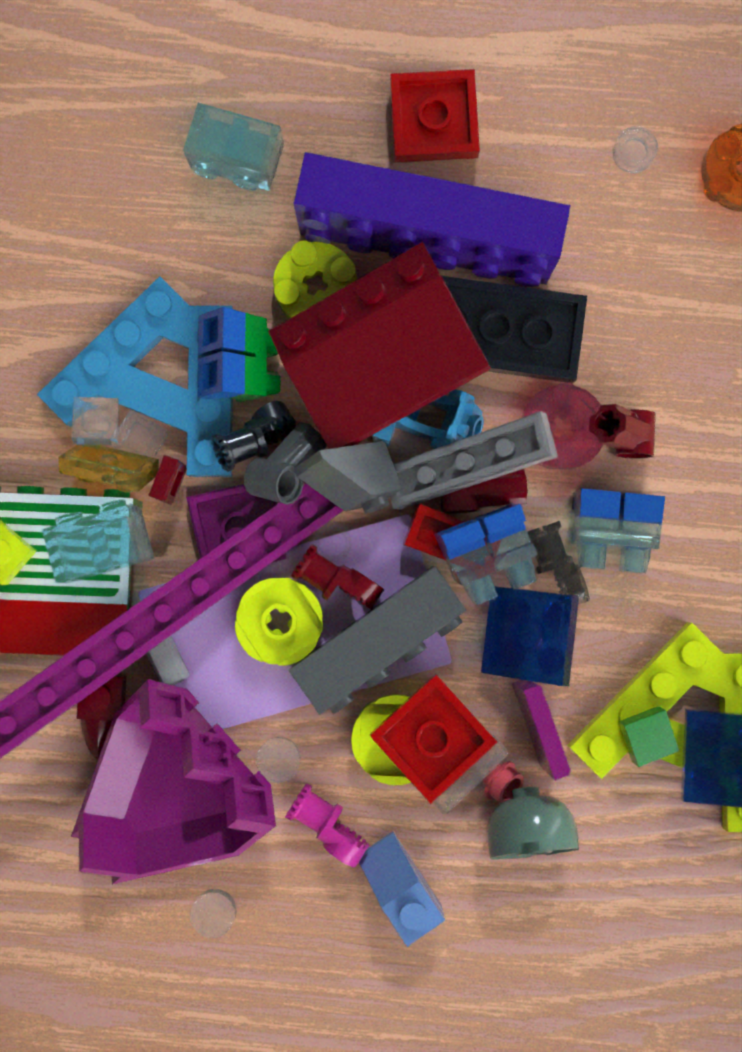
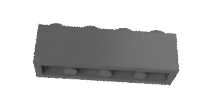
M432 566L316 648L304 659L292 665L288 671L319 715L327 709H330L335 714L355 699L351 692L362 684L366 683L371 688L385 679L391 673L387 667L400 657L406 663L424 651L427 647L423 641L438 632L443 637L463 622L459 615L464 613L466 609L436 566Z

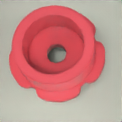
M513 762L496 763L488 769L483 779V783L486 785L484 790L486 798L489 800L494 798L499 803L513 799L512 790L522 788L524 777L517 771Z

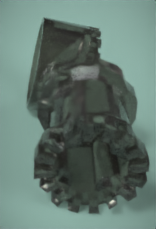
M560 521L542 526L543 531L539 527L523 533L524 539L530 540L538 563L535 567L536 574L554 570V578L558 582L556 584L557 588L560 587L561 590L559 594L565 595L561 597L562 601L566 600L564 602L565 607L570 608L589 602L590 596L579 565L574 563L573 557L567 555L558 531L562 527Z

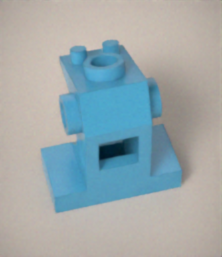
M455 389L449 392L448 396L444 395L429 403V405L447 411L441 429L416 422L421 410L420 408L373 434V442L384 441L386 447L389 448L397 428L430 440V447L437 449L481 433L484 424L483 412L474 403V396Z

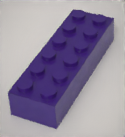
M307 152L304 154L294 199L300 235L305 236L306 240L310 242L317 241L330 244V241L346 244L350 250L358 253H371L372 250L386 252L393 259L423 242L438 269L454 270L456 267L470 269L474 275L482 278L493 279L498 275L515 278L514 281L517 284L526 287H537L540 284L546 285L561 258L571 205Z

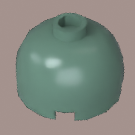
M539 787L512 790L513 799L500 803L491 814L487 826V843L490 859L531 857V855H552L579 850L578 831L573 815L567 806L557 798L540 795Z

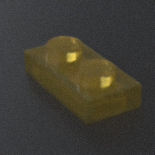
M84 441L79 442L58 457L59 473L77 477L78 480L86 483L98 482L115 486L116 489L122 492H139L156 477L159 469V459Z

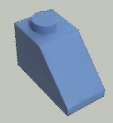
M393 831L366 850L359 863L381 908L407 947L445 921L442 904Z

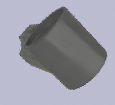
M299 422L268 459L260 457L250 462L244 475V485L250 495L283 504H291L296 501L301 494L303 481L296 476L294 468L327 447L321 434L311 424Z

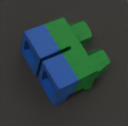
M226 307L199 315L198 355L206 357L198 359V398L236 399L237 402H245L279 394L281 391V376L276 371L267 370V357L278 355L268 332L271 329L267 328V318Z

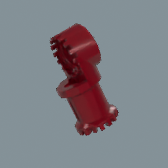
M312 544L303 555V561H299V565L296 566L290 577L295 580L299 578L305 580L320 590L322 598L326 601L338 585L346 594L348 593L349 596L356 597L355 600L361 601V604L366 605V607L372 610L385 589L354 568L350 569L344 564L340 567L320 555L317 552L318 547Z

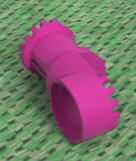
M306 783L285 818L290 821L295 818L317 832V838L324 842L323 847L332 856L346 865L356 867L368 849L369 843L365 839L361 842L362 836L354 837L356 834L354 830L351 832L349 827L345 828L343 824L336 822L343 810V806L338 803L334 806L311 792L312 786Z

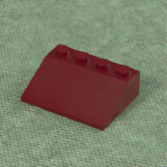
M423 242L268 331L283 366L329 449L353 446L491 370Z

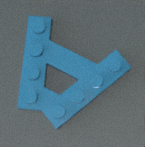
M159 276L37 395L70 427L103 397L187 432V475L189 477H232V470L227 472L218 463V459L221 457L216 458L215 454L219 452L213 450L211 437L217 433L224 436L233 432V399L198 398V359L206 357L198 355L199 315L218 308L226 307L233 309V307L189 306ZM163 338L189 348L188 390L134 368V366Z

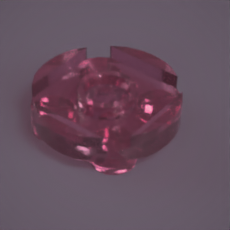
M565 382L539 391L528 402L521 418L540 411L547 414L558 456L557 458L539 463L540 466L552 470L577 469L591 461L602 449L604 444L599 443L598 438L589 432L590 417L595 415L601 406L599 401L590 392L581 387H576L572 383ZM559 417L561 420L568 418L573 423L571 426L573 432L571 438L565 434L559 438L554 435L553 431L557 427L553 421L555 418Z

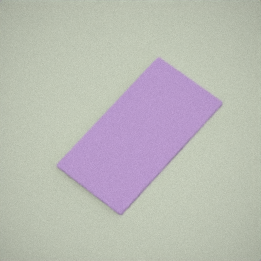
M399 516L297 545L286 552V560L270 563L171 635L190 674L189 678L173 686L188 689L199 702L195 707L212 727L218 723L222 729L312 704L288 671L294 664L286 666L258 661L252 658L239 643L235 632V620L242 596L253 585L265 579L292 578L290 576L296 566L299 565V561H303V555L314 544L318 547L317 552L340 567L344 564L350 569L354 568L385 589L374 605L376 607L426 571L421 551L403 545L412 520L411 516ZM301 578L296 580L305 584L314 592L323 610V630L316 647L312 651L371 610L366 605L361 604V601L355 600L356 597H351L344 590L342 591L338 585L326 601L322 598L320 590ZM164 584L140 590L138 593L140 601ZM277 609L270 612L272 620L268 623L269 628L272 631L279 628L283 633L289 631L287 622L291 619L290 614L287 611L280 613ZM436 632L423 641L427 648L406 663L402 657L387 667L391 673L378 684L450 664L452 659L445 636L441 637ZM364 683L354 691L368 688V686Z

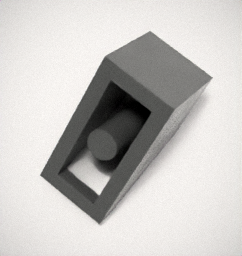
M384 441L320 450L294 468L299 479L344 511L363 508L366 514L378 511L389 505V497L403 489Z

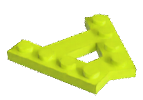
M687 622L567 746L602 779L628 753L618 721L657 706L664 708L667 712L693 685L719 696L720 740L669 719L679 752L663 757L661 760L721 784L722 828L727 832H742V653H723L693 623Z

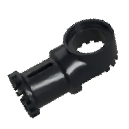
M273 401L263 405L253 414L251 420L245 422L244 428L224 436L219 433L212 435L211 444L213 450L219 452L215 456L216 458L221 457L218 459V463L221 464L222 469L229 472L234 470L235 464L254 456L259 458L267 456V445L273 442L278 443L277 438L279 437L281 441L284 440L283 435H289V430L292 431L293 427H296V421L282 401Z

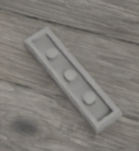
M540 411L393 464L403 488L390 497L393 509L401 510L557 458L547 414Z

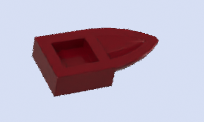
M125 675L114 676L77 703L76 719H81L85 743L97 762L114 714L125 703L127 680Z

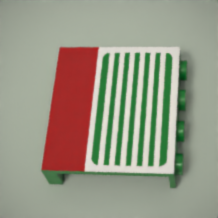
M0 486V520L36 550V553L8 585L0 584V653L64 656L129 610L135 508L143 509V502L130 498V491L105 489L103 497L87 496V489L64 487L60 488V495H45L43 487L17 486V493H1Z

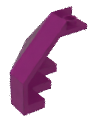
M148 679L114 714L71 837L79 838V872L112 876L113 885L239 856L276 827L271 784L260 771L253 774L237 756L241 751L240 748L218 723L212 727L195 707L199 702L188 689Z

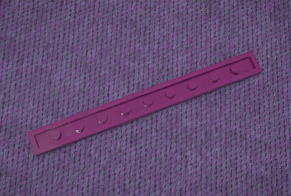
M305 484L296 501L291 504L278 503L6 696L0 701V759L344 510Z

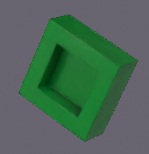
M657 706L618 721L631 761L636 766L641 767L679 752L667 712L664 708Z

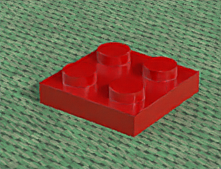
M475 69L390 74L395 163L479 158L480 144Z
M436 673L370 733V737L430 804L498 743Z

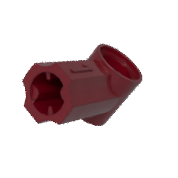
M617 404L601 405L597 413L590 417L589 432L598 438L599 443L614 448V456L631 459L654 457L655 412L638 409L628 410Z
M521 469L441 496V511L445 514H459L481 511L480 508L503 507L508 504L526 505L528 488L525 470Z

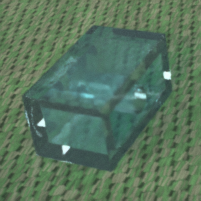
M198 103L183 152L190 168L201 177L216 179L219 176L233 180L235 185L245 190L256 191L257 188L270 191L284 147L281 126Z
M116 500L98 506L100 513L83 517L82 512H74L56 517V525L42 529L55 582L72 583L155 559L142 509L132 504L127 505L126 500Z

